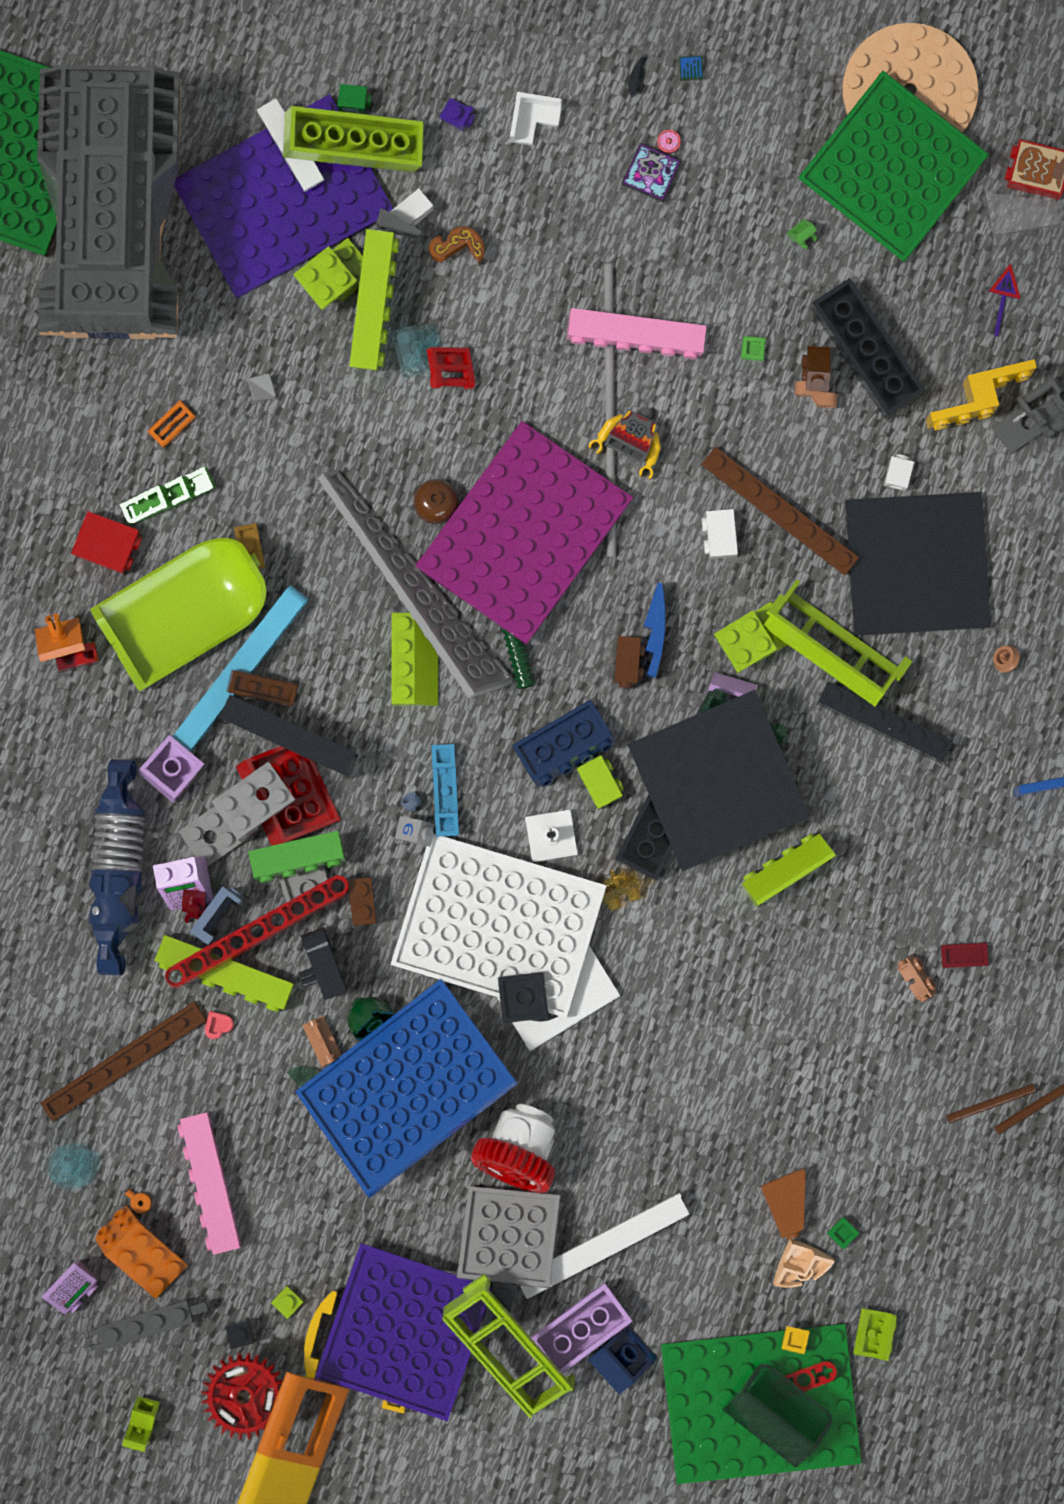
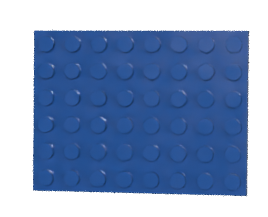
M440 979L295 1092L362 1190L371 1198L518 1083L452 992Z

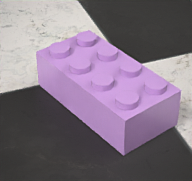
M603 1282L530 1337L563 1373L630 1324L632 1319L606 1283Z

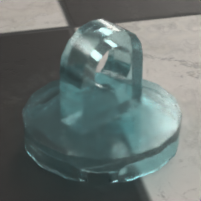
M66 1144L57 1148L50 1155L47 1164L48 1174L52 1182L59 1188L66 1190L79 1189L91 1179L94 1171V1161L84 1147L76 1144Z

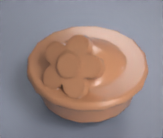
M1008 645L998 648L993 656L996 669L1005 673L1015 669L1020 659L1018 650Z

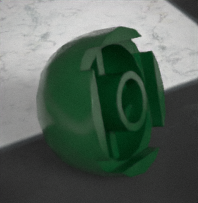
M360 997L352 1003V1008L349 1010L347 1016L348 1027L355 1039L361 1041L391 1018V1014H394V1012L385 1001L377 997Z

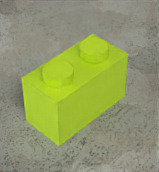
M602 756L577 768V772L598 810L622 798L621 792L624 791L619 779L614 780L610 773L613 771V768L608 758L603 760Z

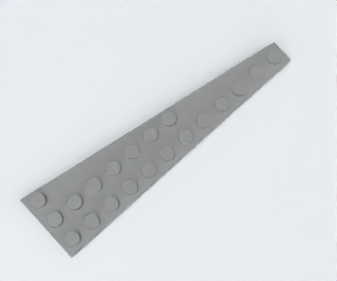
M337 470L322 473L318 480L322 484L323 489L329 494L336 508L342 513L350 528L358 536L361 544L369 552L374 563L380 568L387 582L391 584L398 598L404 603L411 617L422 629L423 634L431 642L436 653L442 658L449 672L455 677L468 698L509 686L514 681L513 677L497 658L493 660L485 651L487 647L482 641L480 643L476 641L471 635L473 630L468 624L460 622L457 618L458 612L447 602L446 598L431 580L415 567L416 563L409 554L406 553L404 555L396 546L398 541L393 536L388 537L382 529L384 526L382 522L368 513L369 507Z

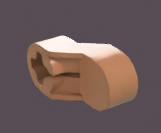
M805 381L795 382V396L811 397L818 408H837L838 394L806 390Z

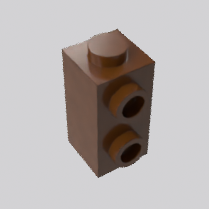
M807 346L806 355H802L801 381H805L806 390L828 392L831 374L830 347Z
M618 636L614 684H619L618 688L632 689V685H637V681L642 680L643 667L639 666V657L644 658L645 644H640L641 638Z

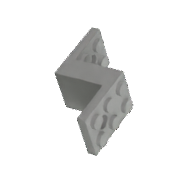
M267 762L211 801L214 807L178 832L196 857H206L207 867H209L261 831L259 825L294 802L295 799L271 764ZM260 788H267L269 790V798L265 801H260L256 796ZM207 831H214L217 835L216 841L212 844H208L204 840V835Z

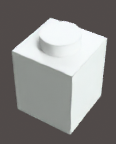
M897 454L896 457L892 456L883 486L906 491L914 462L909 461L910 458L904 455Z

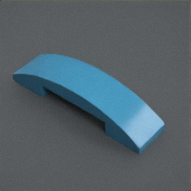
M454 744L431 745L436 837L459 836Z

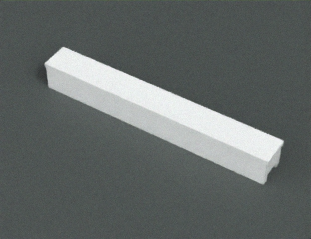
M680 1193L554 1257L550 1287L690 1215L681 1199ZM520 1286L526 1299L547 1289Z

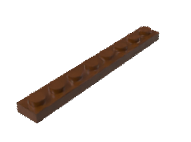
M714 447L702 462V467L843 576L849 572L859 559L858 556L718 448Z

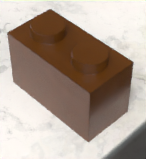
M372 878L348 880L353 926L377 924Z

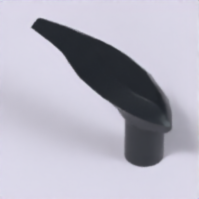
M643 56L636 63L629 77L628 92L631 98L636 95L642 84L643 67L646 57Z

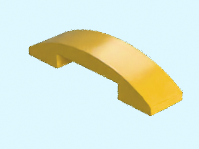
M333 1290L322 1301L307 1331L304 1347V1365L306 1376L315 1379L320 1358L311 1355L322 1314H332L338 1294L337 1290Z

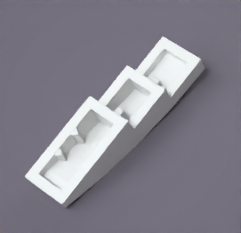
M274 99L258 108L257 112L283 156L285 112L277 99ZM284 158L304 192L324 181L314 161Z

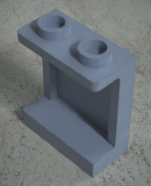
M231 886L228 890L222 887L190 932L207 945L218 941L209 932L233 900L245 907L247 903L242 900L245 896Z

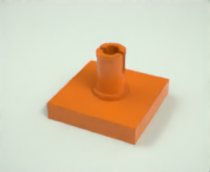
M53 614V620L51 615L46 616L45 622L47 626L35 629L40 662L85 650L79 617L61 622L59 614Z

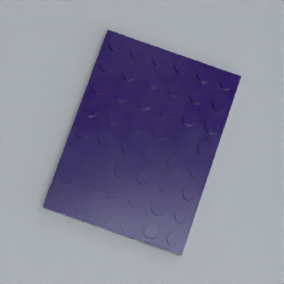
M330 94L306 107L339 111ZM266 128L176 177L174 187L237 299L318 255L328 246L331 248L377 223L380 208L388 212L393 210L370 167L314 161L324 181L304 192L271 137L269 130Z

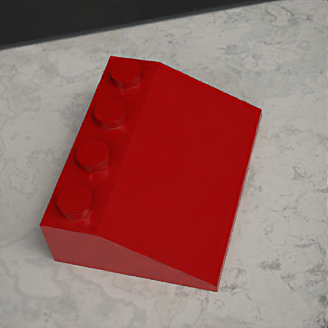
M279 746L245 759L236 766L241 780H243L269 762L295 799L294 802L262 823L271 846L298 840L341 820L314 761ZM260 788L256 793L260 801L267 800L270 795L267 788Z

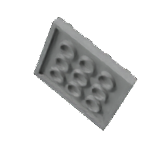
M469 1186L457 1278L474 1281L485 1273L491 1280L490 1283L498 1281L506 1284L511 1283L519 1286L550 1289L561 1196Z

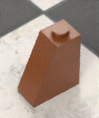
M803 1168L760 1185L781 1238L786 1237L787 1240L800 1236L799 1231L804 1230L805 1171Z

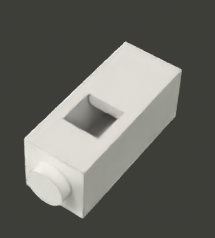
M418 188L391 210L390 213L415 226L434 211L432 203ZM396 234V238L399 239L400 237H402L401 235Z

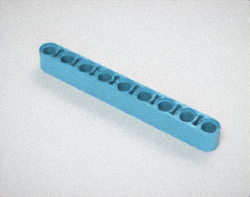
M292 585L285 590L172 736L189 752L195 749L205 736L204 733L208 732L217 720L218 715L221 714L229 695L236 696V694L226 692L231 669L253 674L261 663L260 661H263L275 645L274 643H277L289 627L288 625L294 621L303 609L302 607L307 604L309 598Z

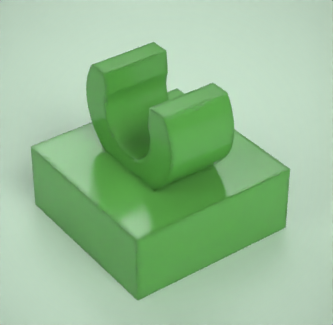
M804 219L786 233L793 242L799 244L804 249L808 248L805 244V240L808 237L814 242L817 241L816 235L813 234L817 231L812 223Z

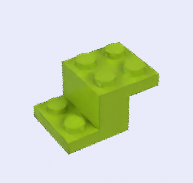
M347 238L333 250L329 246L295 272L293 276L323 311L335 300L339 299L342 302L359 288L363 256Z
M772 602L756 611L752 610L714 633L716 640L737 674L754 663L756 665L788 645L763 627L769 618L767 611L772 606Z

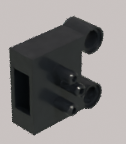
M322 927L303 934L301 940L312 967L299 972L302 986L305 988L318 983L324 1000L346 993L348 988L325 928Z

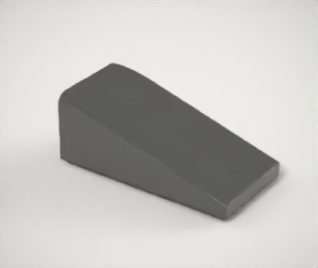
M380 208L376 223L378 230L393 232L397 235L413 239H422L421 230Z

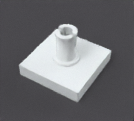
M570 810L525 817L532 863L578 855Z

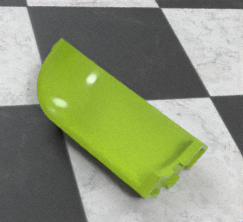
M216 538L195 545L92 607L90 611L140 692L252 623L264 605L266 584L257 568L261 564L254 553L249 555L244 545L237 540Z

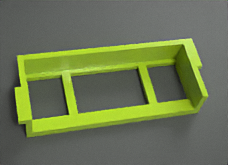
M797 579L785 596L780 593L767 611L769 618L763 627L875 707L895 679L899 681L913 661L905 656L898 666L894 665L796 595L794 591L801 582ZM787 602L810 617L801 630L779 615ZM815 622L862 654L854 667L807 635ZM867 659L890 674L882 687L859 672Z
M484 1273L464 1287L462 1295L444 1306L442 1320L531 1418L533 1414L566 1392L574 1391L575 1375L573 1373L567 1377L563 1375L489 1291L491 1280ZM482 1299L498 1318L474 1334L458 1314ZM503 1324L539 1364L516 1380L480 1341ZM545 1371L556 1384L532 1399L521 1386Z

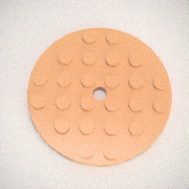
M902 23L888 26L875 32L855 50L846 67L842 86V97L847 115L883 70L904 87L912 84L916 88L915 96L963 133L974 114L978 99L977 75L967 52L950 35L932 26L918 23Z

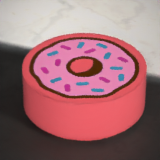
M673 130L663 131L658 137L659 149L666 154H672L678 150L680 146L679 135Z

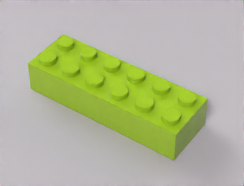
M291 106L284 113L283 158L415 172L422 166L423 121Z
M366 229L349 367L379 371L380 367H384L385 353L382 352V346L387 344L388 340L385 322H389L391 316V308L387 307L388 298L392 299L394 285L390 284L391 276L396 275L397 263L393 261L394 253L399 252L400 240L396 238V234L393 232Z

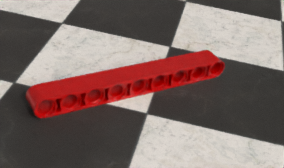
M333 876L168 968L165 973L167 983L173 988H181L335 903L347 895L349 891L348 881L343 876ZM337 881L345 885L344 890L339 893L332 890V885ZM315 893H322L325 899L322 903L316 904L312 901V896ZM295 904H301L305 909L302 914L295 915L292 913V907ZM274 916H283L284 923L281 926H274L271 923ZM256 926L264 929L263 935L258 938L251 935L252 929ZM239 937L243 939L244 944L241 948H232L231 941L234 938ZM214 949H221L223 951V957L220 960H213L211 958V952ZM194 960L203 962V967L200 971L195 972L191 970L190 965ZM175 971H179L183 975L182 980L178 983L170 981V975Z

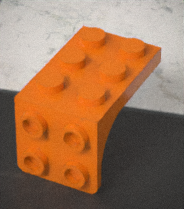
M128 1206L119 1209L114 1214L113 1219L106 1226L99 1229L95 1237L104 1255L155 1299L188 1266L183 1259L149 1231Z

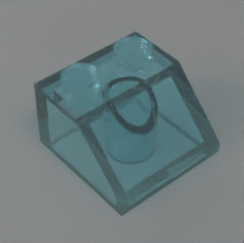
M435 324L411 325L390 331L402 378L406 379L430 372L426 350L430 347H441Z

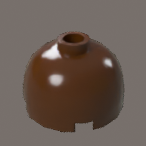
M439 479L428 480L421 484L416 490L413 500L415 512L419 518L428 524L436 525L448 522L458 508L459 502L457 492L452 485Z

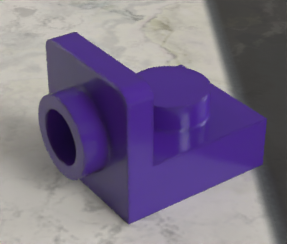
M450 98L439 119L464 131L466 126L470 128L475 119L473 114L474 107L470 105L467 107Z

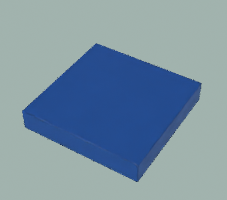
M1060 777L1019 785L1014 788L1015 797L1061 789L1064 787V778Z

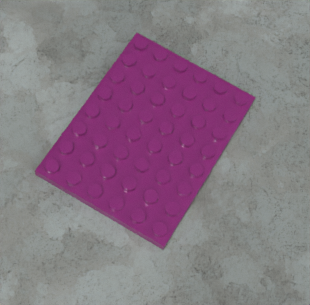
M521 421L415 567L527 645L626 510L633 497Z

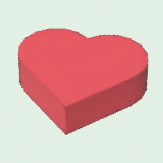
M209 1011L205 1026L207 1037L217 1039L223 1032L226 1033L232 1030L234 1026L233 1019L228 1015Z

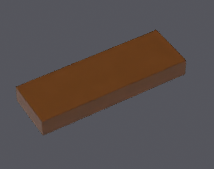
M231 669L226 692L293 707L298 684Z

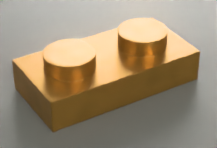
M253 523L234 527L236 540L244 545L249 555L255 554L261 564L257 568L259 570L265 569L257 524Z

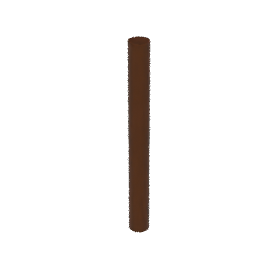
M1030 1084L950 1113L946 1117L950 1124L1035 1093L1036 1090L1034 1085Z
M1064 1084L996 1125L994 1129L997 1134L1000 1135L1064 1095Z

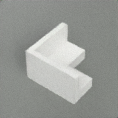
M517 92L510 142L533 145L536 124L558 127L562 99Z

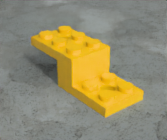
M1035 359L968 375L963 382L968 404L931 412L926 419L928 429L934 428V431L947 428V425L956 422V425H963L969 423V419L978 417V420L992 417L991 414L995 413L999 406L995 388L1004 387L1007 385L1006 382L1015 380L1016 383L1029 380V377L1032 376L1037 368Z

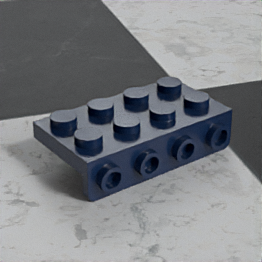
M590 699L516 742L512 747L535 786L539 788L551 784L554 778L561 774L566 775L570 773L573 767L578 764L589 762L595 754L609 750L616 743V740Z

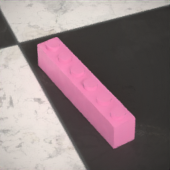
M571 308L566 339L571 340L573 344L582 345L585 342H591L596 347L614 345L619 350L637 348L641 353L660 351L661 355L664 356L683 354L684 358L697 359V356L701 357L704 351L706 326Z
M209 1112L180 1119L181 1124L177 1125L180 1138H185L186 1146L183 1147L186 1161L190 1160L192 1167L188 1172L191 1183L195 1182L197 1192H194L197 1206L201 1205L203 1212L199 1217L202 1228L207 1229L208 1237H205L208 1251L212 1250L214 1255L241 1248Z

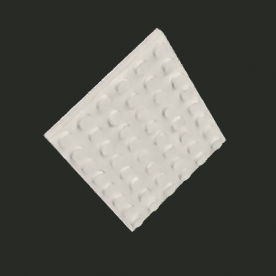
M433 834L430 847L427 846L391 965L500 998L498 977L544 972L548 1013L567 1018L607 885L447 837H436V834Z

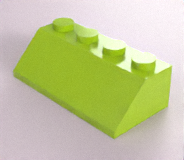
M392 613V706H438V654L410 613Z
M812 833L801 840L803 844L795 849L792 845L781 852L784 857L777 861L772 858L762 865L764 869L759 873L753 870L743 877L745 882L741 885L755 907L836 856L820 834L815 837Z

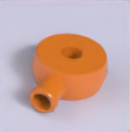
M131 1189L126 1192L125 1195L131 1199L130 1206L135 1213L145 1214L151 1209L152 1200L148 1194L144 1192L135 1194ZM139 1201H143V1206L139 1205Z

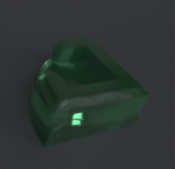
M301 1066L290 1069L287 1074L301 1087L316 1076L318 1072L313 1068Z

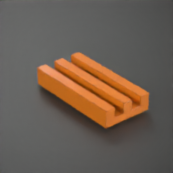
M179 400L147 432L164 448L196 416ZM181 407L183 411L157 435L155 431ZM186 414L189 415L171 434H169L164 440L161 439Z

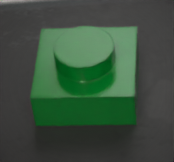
M841 1217L827 1234L844 1250L859 1232L844 1217Z

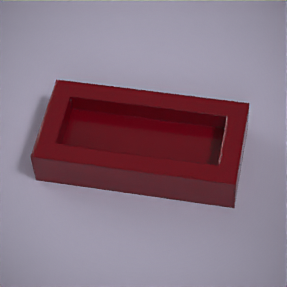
M987 943L940 945L942 968L989 966Z

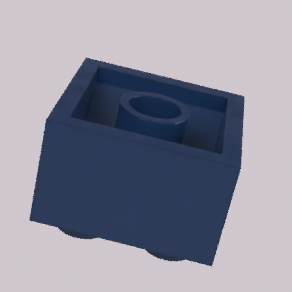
M627 1325L606 1341L588 1360L612 1388L620 1394L634 1384L656 1361L657 1357Z

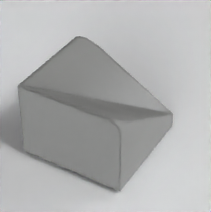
M270 374L248 379L254 403L276 398Z

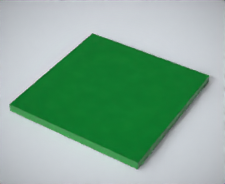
M882 70L798 179L902 262H905L989 154Z

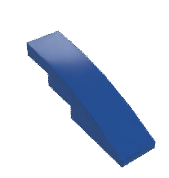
M659 582L643 627L651 630L645 652L653 655L646 676L652 679L656 678L665 634L663 585Z

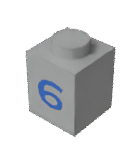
M400 816L395 839L430 847L435 824Z

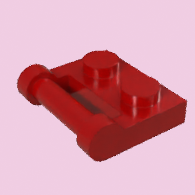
M430 347L426 350L431 373V388L440 389L442 386L463 387L464 389L474 388L475 377L469 348ZM441 372H463V378L442 377Z

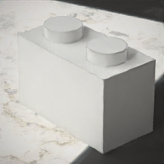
M734 509L706 511L705 518H701L702 531H707L708 539L704 540V553L709 554V559L737 557Z

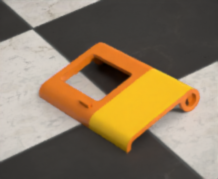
M286 1372L237 1504L308 1503L350 1388L330 1381L327 1382ZM312 1389L327 1393L305 1453L300 1454L284 1450L305 1391Z

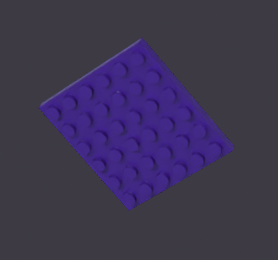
M360 1243L315 1377L448 1422L471 1351L442 1320L444 1306L464 1293L463 1288L473 1281L457 1278L455 1274ZM482 1299L458 1314L474 1334L479 1330L487 1306Z

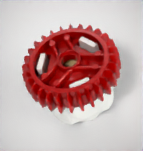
M517 1104L515 1110L508 1109L503 1111L492 1137L478 1139L472 1151V1163L480 1171H484L485 1174L507 1185L521 1188L523 1191L547 1192L556 1173L554 1167L547 1162L554 1143L552 1138L555 1129L552 1125V1117L537 1108L524 1104Z
M238 1352L236 1360L230 1354L228 1355V1363L224 1359L220 1360L221 1368L217 1365L213 1366L215 1374L207 1373L211 1381L203 1382V1385L208 1387V1390L201 1391V1394L207 1395V1398L203 1399L201 1403L208 1404L209 1406L203 1412H211L212 1415L207 1420L212 1421L215 1419L217 1422L213 1428L221 1425L223 1427L221 1434L229 1430L230 1438L235 1433H238L239 1440L243 1438L244 1434H247L248 1440H251L253 1432H255L258 1438L261 1436L260 1430L263 1429L265 1431L281 1388L280 1385H282L284 1380H278L277 1378L281 1371L275 1373L272 1371L275 1367L274 1363L269 1367L266 1365L268 1358H265L262 1362L259 1361V1354L254 1359H251L250 1352H247L245 1358H242V1354Z

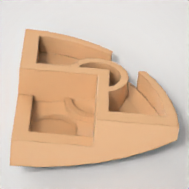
M791 1239L783 1252L773 1284L774 1286L785 1288L802 1286V1282L791 1281L797 1279L806 1281L811 1277L813 1280H816L830 1269L835 1260L814 1247Z

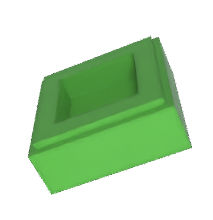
M743 336L741 359L763 362L766 338Z

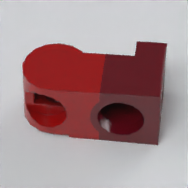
M95 643L84 644L85 650L55 658L58 673L98 662L99 657Z

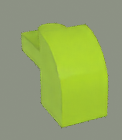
M137 1396L129 1426L123 1439V1447L145 1452L147 1444H149L160 1402Z

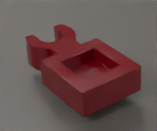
M183 889L182 912H186L185 923H189L190 918L198 920L206 910L205 891Z

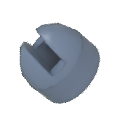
M410 792L403 797L401 805L407 811L415 812L417 811L415 807L420 808L421 800L415 792Z

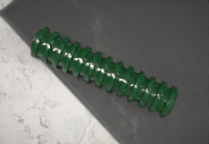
M501 630V633L505 635L503 640L506 641L507 654H510L509 661H512L510 666L514 668L512 673L516 675V678H514L515 682L518 683L516 688L525 689L534 686L536 680H533L534 673H531L533 668L529 666L531 661L527 659L529 656L525 651L527 647L524 646L522 641L506 630Z

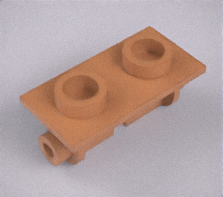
M911 954L906 960L903 959L897 963L899 966L898 971L906 982L912 978L915 980L913 984L909 985V988L917 1000L919 999L922 1003L937 993L934 980L931 977H927L923 970L924 965L918 957L915 958Z
M324 1016L302 1025L321 1067L334 1062L341 1056Z

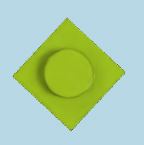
M286 1286L271 1304L288 1319L304 1301Z

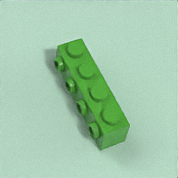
M339 831L248 851L253 877L262 884L274 881V877H294L296 872L305 871V873H313L319 870L318 867L328 866V868L341 866V862L346 861Z

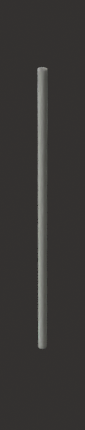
M605 264L604 310L606 313L614 314L613 264ZM607 345L605 347L606 421L615 417L614 345ZM606 446V479L615 485V450ZM616 523L607 534V557H616Z

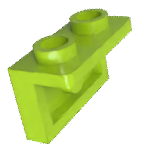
M862 1308L853 1354L888 1361L892 1352V1340L897 1326V1316L884 1311Z

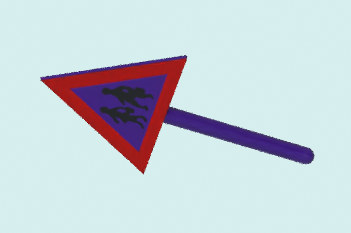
M1011 263L988 291L1002 295L994 333L995 337L999 336L1006 296L1021 299Z

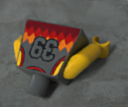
M642 407L638 414L628 410L625 415L619 414L608 419L597 434V440H592L589 443V449L592 448L594 443H599L600 448L596 452V454H599L603 450L602 443L606 441L605 446L642 465L645 461V466L639 470V476L641 477L643 469L647 468L650 471L648 477L650 479L653 476L652 465H655L661 450L659 434L655 432L657 425L650 420L652 412L648 408Z

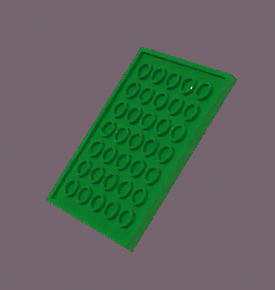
M0 50V241L46 257L57 228V218L37 160L40 69L49 67Z
M845 1323L800 1328L810 1331L805 1354L781 1349L785 1330L661 1344L676 1484L861 1464ZM825 1360L833 1363L836 1368V1377L829 1383L786 1399H779L772 1392V1382L780 1376ZM824 1365L819 1373H815V1369L810 1370L814 1375L815 1383L819 1381L817 1376L824 1375L828 1378L832 1368H827ZM802 1373L797 1378L800 1386H807L811 1381L807 1373ZM793 1377L789 1378L791 1382L784 1385L783 1382H779L776 1392L780 1391L782 1394H785L786 1388L790 1386L793 1387V1391L797 1390L798 1388L793 1382Z

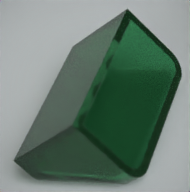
M766 1363L758 1365L722 1409L795 1468L817 1449L833 1422L832 1415L826 1408L774 1367Z

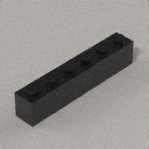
M830 682L826 683L816 705L938 763L943 762L952 743V740L879 705L874 707L862 697Z

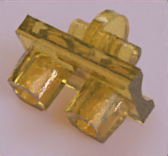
M613 870L609 871L611 878L603 881L607 887L602 902L607 905L610 911L622 906L618 896L625 893L630 902L641 898L639 890L641 885L635 874L626 877L624 872L615 875Z

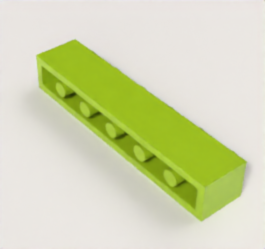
M164 935L154 961L159 962V968L167 970L202 949ZM211 953L213 960H220L222 956ZM194 960L190 965L191 970L195 972L200 971L203 967V962ZM232 960L200 977L202 979L201 984L212 988L217 984L224 987L222 992L236 996L238 992L245 995L244 1000L257 1004L258 1000L267 1003L265 1008L275 1012H279V1009L285 1010L295 985Z

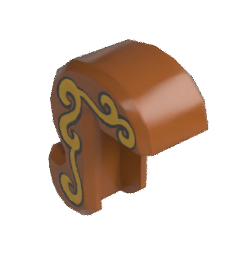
M461 226L453 229L446 241H442L441 236L435 237L430 242L429 252L433 260L443 262L467 247L478 265H480L484 260L485 246L481 236L473 228Z

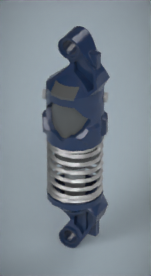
M111 759L107 768L108 786L100 798V805L95 808L94 812L96 819L110 821V824L96 823L94 826L96 828L110 829V832L94 833L96 837H109V841L95 840L93 842L94 845H101L102 847L92 851L94 854H99V858L92 859L93 862H96V865L91 870L89 887L94 893V902L88 915V924L93 927L92 931L99 945L96 962L98 974L122 976L125 972L126 961L118 947L124 938L139 926L136 897L142 891L143 886L141 884L142 866L138 861L143 858L136 853L143 851L140 846H137L143 840L136 836L144 833L138 827L144 825L145 810L134 801L128 790L129 783L135 779L137 773L135 760Z

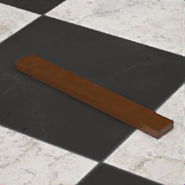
M192 1002L41 1101V1106L50 1120L54 1122L206 1022L207 1019L196 1002Z

